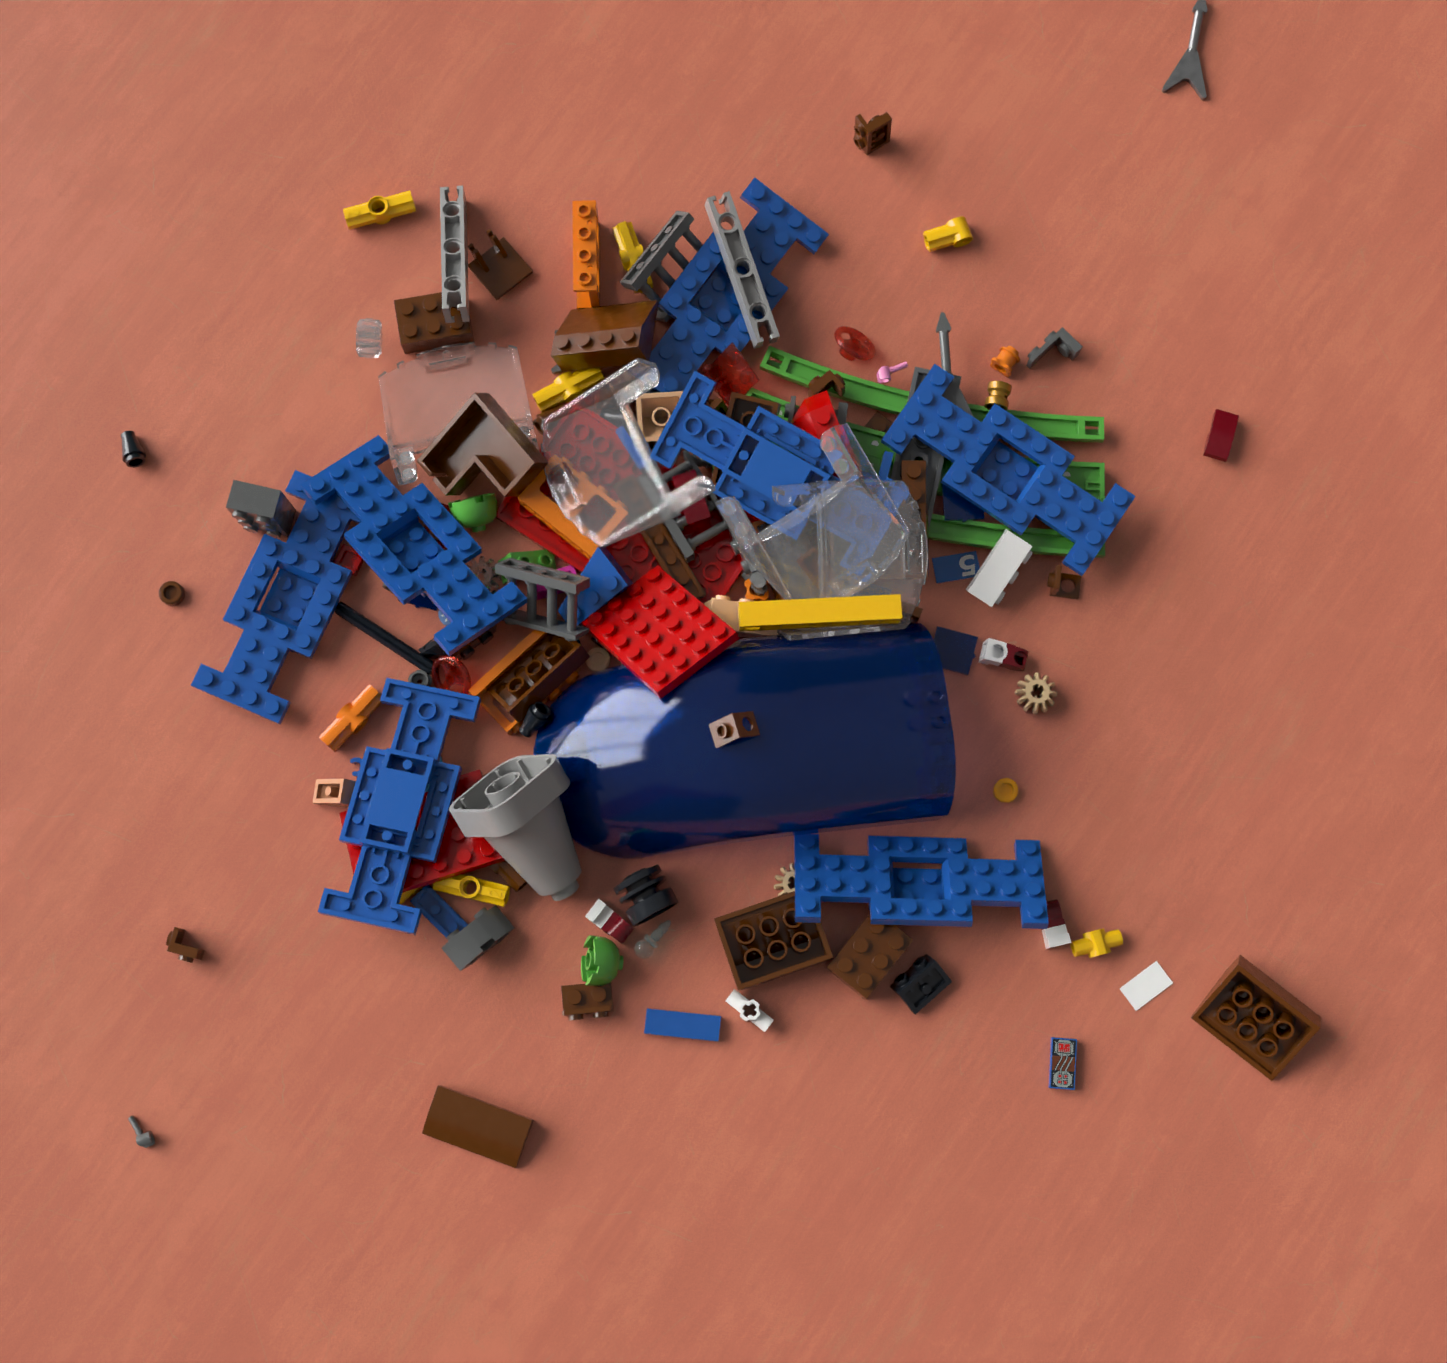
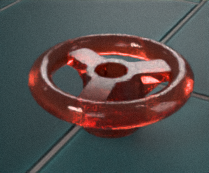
M841 326L835 330L834 338L840 346V354L849 361H854L855 359L867 361L874 358L876 354L875 347L871 340L862 332L848 326ZM841 334H849L850 339H843Z
M443 655L438 657L433 663L431 672L435 687L449 690L452 685L458 684L464 687L460 693L469 694L471 677L466 666L454 656ZM441 665L445 672V681L443 684L439 677V668Z

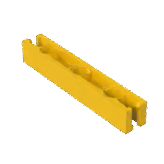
M901 594L739 602V632L900 624V620H902Z

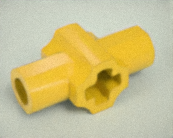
M1103 928L1082 934L1083 938L1071 941L1070 943L1074 957L1088 954L1089 958L1111 953L1110 948L1123 945V938L1119 929L1105 932Z

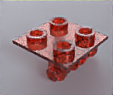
M733 342L711 365L707 363L701 368L703 375L717 382L714 391L719 394L728 406L732 392L746 395L760 380Z

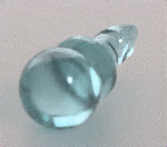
M670 920L660 924L651 936L646 934L644 939L639 940L635 944L634 952L637 957L641 959L651 957L654 948L659 946L656 941H659L663 934L668 931L671 925Z

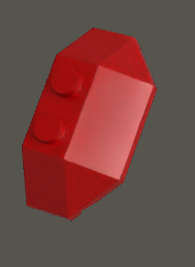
M826 390L804 399L790 423L845 453L833 475L845 482L858 478L859 475L828 391Z

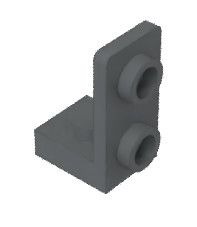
M1062 327L1057 333L1052 331L1045 338L1044 341L1046 343L1041 348L1036 346L1028 354L1029 360L1026 366L1030 369L1055 345L1064 357H1069L1073 361L1079 355L1083 346Z

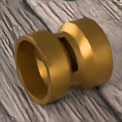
M990 381L987 388L989 396L985 399V408L990 410L995 403L1007 411L1009 406L1007 398L1011 394L1012 386L1003 381Z

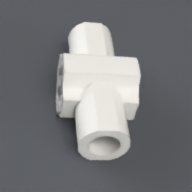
M735 989L726 999L729 1005L740 1012V1017L744 1021L750 1020L764 1032L774 1021L759 1009L760 1004L754 999L749 1001ZM755 1005L754 1011L757 1012L756 1015L744 1016L745 1010L742 1009L743 1006Z

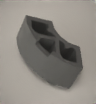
M497 906L489 910L485 907L474 915L475 920L461 931L456 929L446 937L448 942L442 949L460 971L472 965L487 951L500 943L515 928Z

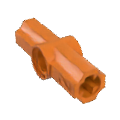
M369 684L352 703L349 702L340 709L336 715V720L319 738L336 752L352 734L358 733L367 724L368 717L382 704L380 701L381 694Z

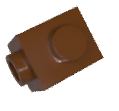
M831 370L821 377L819 375L816 376L808 384L809 397L826 390L828 391L831 387L840 397L845 394V381L839 374L836 373L834 375Z
M174 927V930L167 937V951L179 954L178 959L193 963L194 959L202 960L205 950L181 944L185 929Z

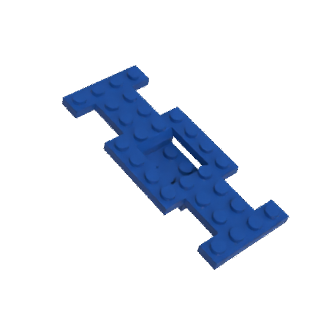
M754 177L740 196V199L757 211V214L744 229V234L772 311L786 293L788 287L772 276L771 272L795 241L812 254H815L829 234ZM712 232L659 302L658 307L673 317L675 321L652 350L649 363L622 366L658 393L684 391L694 370L697 371L714 349L733 363L751 338L714 232ZM742 266L736 267L738 273L747 274L746 268ZM752 311V315L754 318H763V315L760 311Z
M934 364L884 435L881 443L901 456L912 438H917L953 462L941 480L942 484L1020 536L1032 519L1036 517L1072 541L1074 545L1062 563L1083 576L1136 496L1115 483L1103 502H1101L1062 476L1075 456L995 403L983 421L980 422L944 398L942 395L953 381L954 376ZM1001 438L1002 440H1004L1005 442H1007L1008 444H1010L1011 446H1013L1014 448H1016L1017 450H1019L1020 452H1022L1023 454H1025L1026 456L1040 464V466L1037 467L1036 465H1034L1033 463H1031L1030 461H1028L1027 459H1025L1024 457H1022L1021 455H1019L1018 453H1016L1015 451L1001 443L999 439Z
M694 370L649 457L672 469L682 448L722 470L723 473L712 493L796 540L800 537L808 520H813L851 542L839 564L862 575L909 488L887 477L876 498L833 475L845 454L839 449L761 406L757 407L747 427L708 406L706 403L717 382Z
M378 435L303 482L301 490L315 505H318L335 493L361 521V523L344 533L347 542L403 605L420 594L424 598L428 596L451 622L434 634V640L448 656H451L525 605L527 597L512 581L494 594L485 587L466 565L467 562L482 553V548L423 483L404 495L400 493L377 467L394 456L393 450ZM418 517L442 542V544L447 548V550H444L437 543V541L428 533V531L419 523Z
M297 470L294 471L285 492L306 502L287 542L285 543L267 534L263 535L224 615V622L244 630L223 673L201 663L191 683V686L280 725L291 702L269 692L289 651H294L312 659L353 573L351 570L332 561L351 521L358 524L361 523L336 493L315 505L301 490V484L310 479L311 476ZM277 567H279L280 569L277 573V576L259 611L257 610V608L268 588V585Z
M386 678L380 701L383 704L402 707L391 748L382 750L366 746L339 837V841L342 843L361 846V852L349 893L324 888L318 913L416 935L422 910L400 905V898L412 858L434 863L437 861L450 814L449 807L453 803L462 771L461 766L439 762L451 719L455 718L475 723L481 698ZM427 784H430L422 815L420 818V822L418 825V829L416 831L415 826L417 823Z
M794 833L795 922L820 923L821 902L869 903L871 924L972 927V906L1020 907L1022 928H1048L1049 922L1040 840H1015V860L968 859L966 838L868 836V856L819 854V834ZM893 862L942 863L941 869L893 868Z

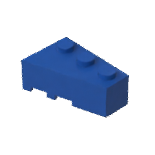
M598 546L580 574L590 578V587L577 595V625L583 626L581 622L633 584L606 547ZM568 595L557 610L566 622Z

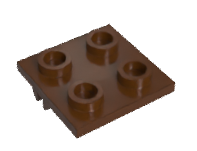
M489 229L486 231V234L490 238L493 247L480 255L478 249H475L472 243L468 245L474 257V260L468 264V268L492 296L498 300L532 274L533 270L504 237L498 240L497 236L493 235L492 230Z

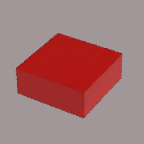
M343 544L334 563L353 572L352 575L357 576L364 560L354 548Z

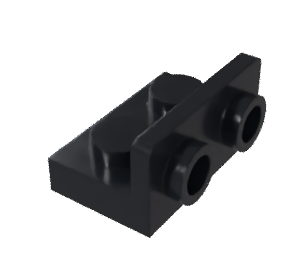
M925 954L917 958L913 966L905 973L898 975L890 987L916 1015L952 981L936 960Z

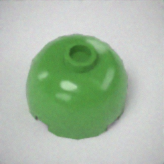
M495 493L472 496L462 501L459 499L448 503L451 515L463 528H471L472 532L486 530L485 525L495 519L498 511Z
M589 935L583 947L588 948L586 956L581 958L582 981L586 982L585 985L603 986L610 983L617 976L618 970H622L624 959L619 954V949L613 941L606 937Z

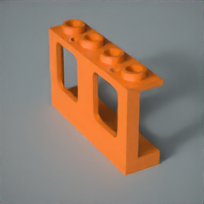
M596 200L572 201L573 292H576L577 309L600 307V223Z
M554 455L538 476L518 496L519 503L590 560L598 546L603 547L625 520L627 522L630 520L629 509L622 502H614L609 498V492L603 487H595L587 474L582 471L580 473L575 471L573 464L565 457L560 459ZM557 467L579 483L560 505L554 503L540 491L542 484ZM593 497H597L616 512L599 534H593L577 521V516Z
M534 629L468 690L471 695L481 698L480 705L509 736L520 732L519 728L524 719L519 723L516 720L511 723L493 704L495 698L486 689L547 634L546 632ZM580 667L548 695L542 703L545 704L549 699L554 701L562 693L560 690L567 683L569 685L574 683L580 676L578 674L581 671Z

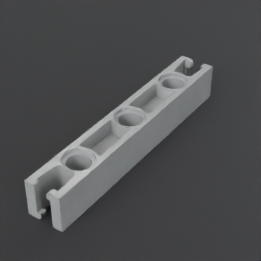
M463 185L457 186V201L449 200V187H440L442 310L445 323H454V316H451V307H457V310L461 312L462 321L469 322L467 206Z
M730 191L723 193L721 199L718 200L719 204H724L726 212L722 214L718 213L714 205V201H717L716 196L708 197L704 206L753 347L756 349L763 346L764 340L763 337L760 338L758 328L761 326L766 327L770 337L769 343H775L780 335ZM728 222L731 224L732 229H724L721 223ZM742 266L746 268L747 274L738 273L736 267ZM752 311H760L763 315V318H754L752 315Z

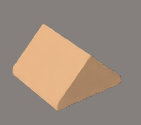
M683 391L636 394L639 442L658 441Z

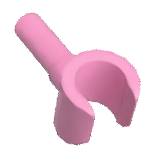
M907 362L893 367L882 366L876 374L878 383L882 384L891 381L890 374L907 368Z

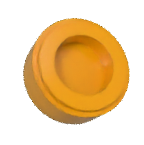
M1010 778L998 780L993 787L994 797L1001 803L1012 802L1018 795L1016 782Z

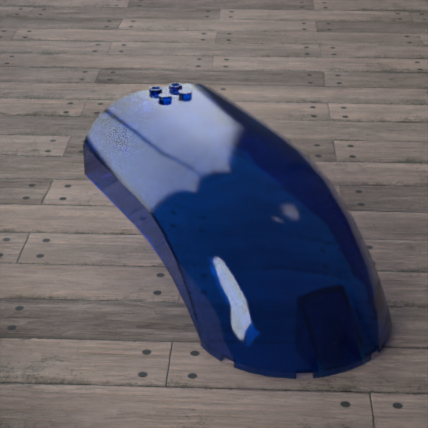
M921 623L742 638L661 699L623 664L603 669L577 680L560 694L550 706L552 712L550 721L538 730L533 749V755H556L570 780L569 787L560 795L572 839L594 852L624 859H641L684 850L769 838L939 820L949 815L954 798L956 780L955 743L944 671L933 637ZM753 711L760 732L759 736L740 738L721 748H715L709 728L710 723L731 713ZM743 718L742 723L744 728L747 731H750V722L746 718Z

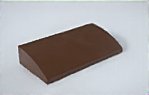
M547 633L486 690L519 723L525 718L531 704L542 702L590 658V655L577 641H567L564 637Z
M438 1085L422 1134L517 1168L534 1120Z

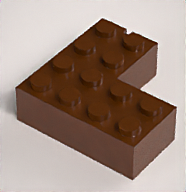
M474 393L417 460L429 476H439L434 477L433 481L445 495H461L479 473L483 471L504 497L519 496L549 463L490 393Z

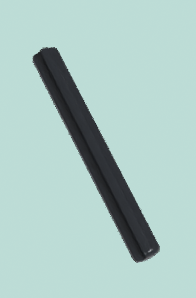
M341 601L338 603L334 611L337 615L427 674L432 675L436 670L437 665L435 662L423 656Z

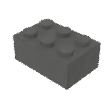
M233 480L226 508L232 514V517L236 518L238 523L244 527L243 529L253 533H257L258 530L265 531L267 535L275 538H281V535L289 537L296 509L282 491Z

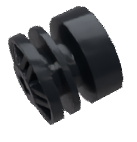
M659 864L632 873L614 888L616 895L628 892V894L619 899L621 904L631 901L634 903L626 911L633 927L655 918L679 903L671 887L659 890L658 887L666 881L665 876L653 878L662 871Z

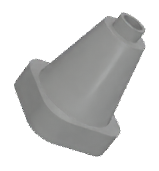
M521 755L511 758L491 770L450 805L449 811L464 836L484 837L539 895H551L554 901H560L571 896L579 888L576 879L581 874L582 869L560 799V795L569 787L570 780L556 755Z

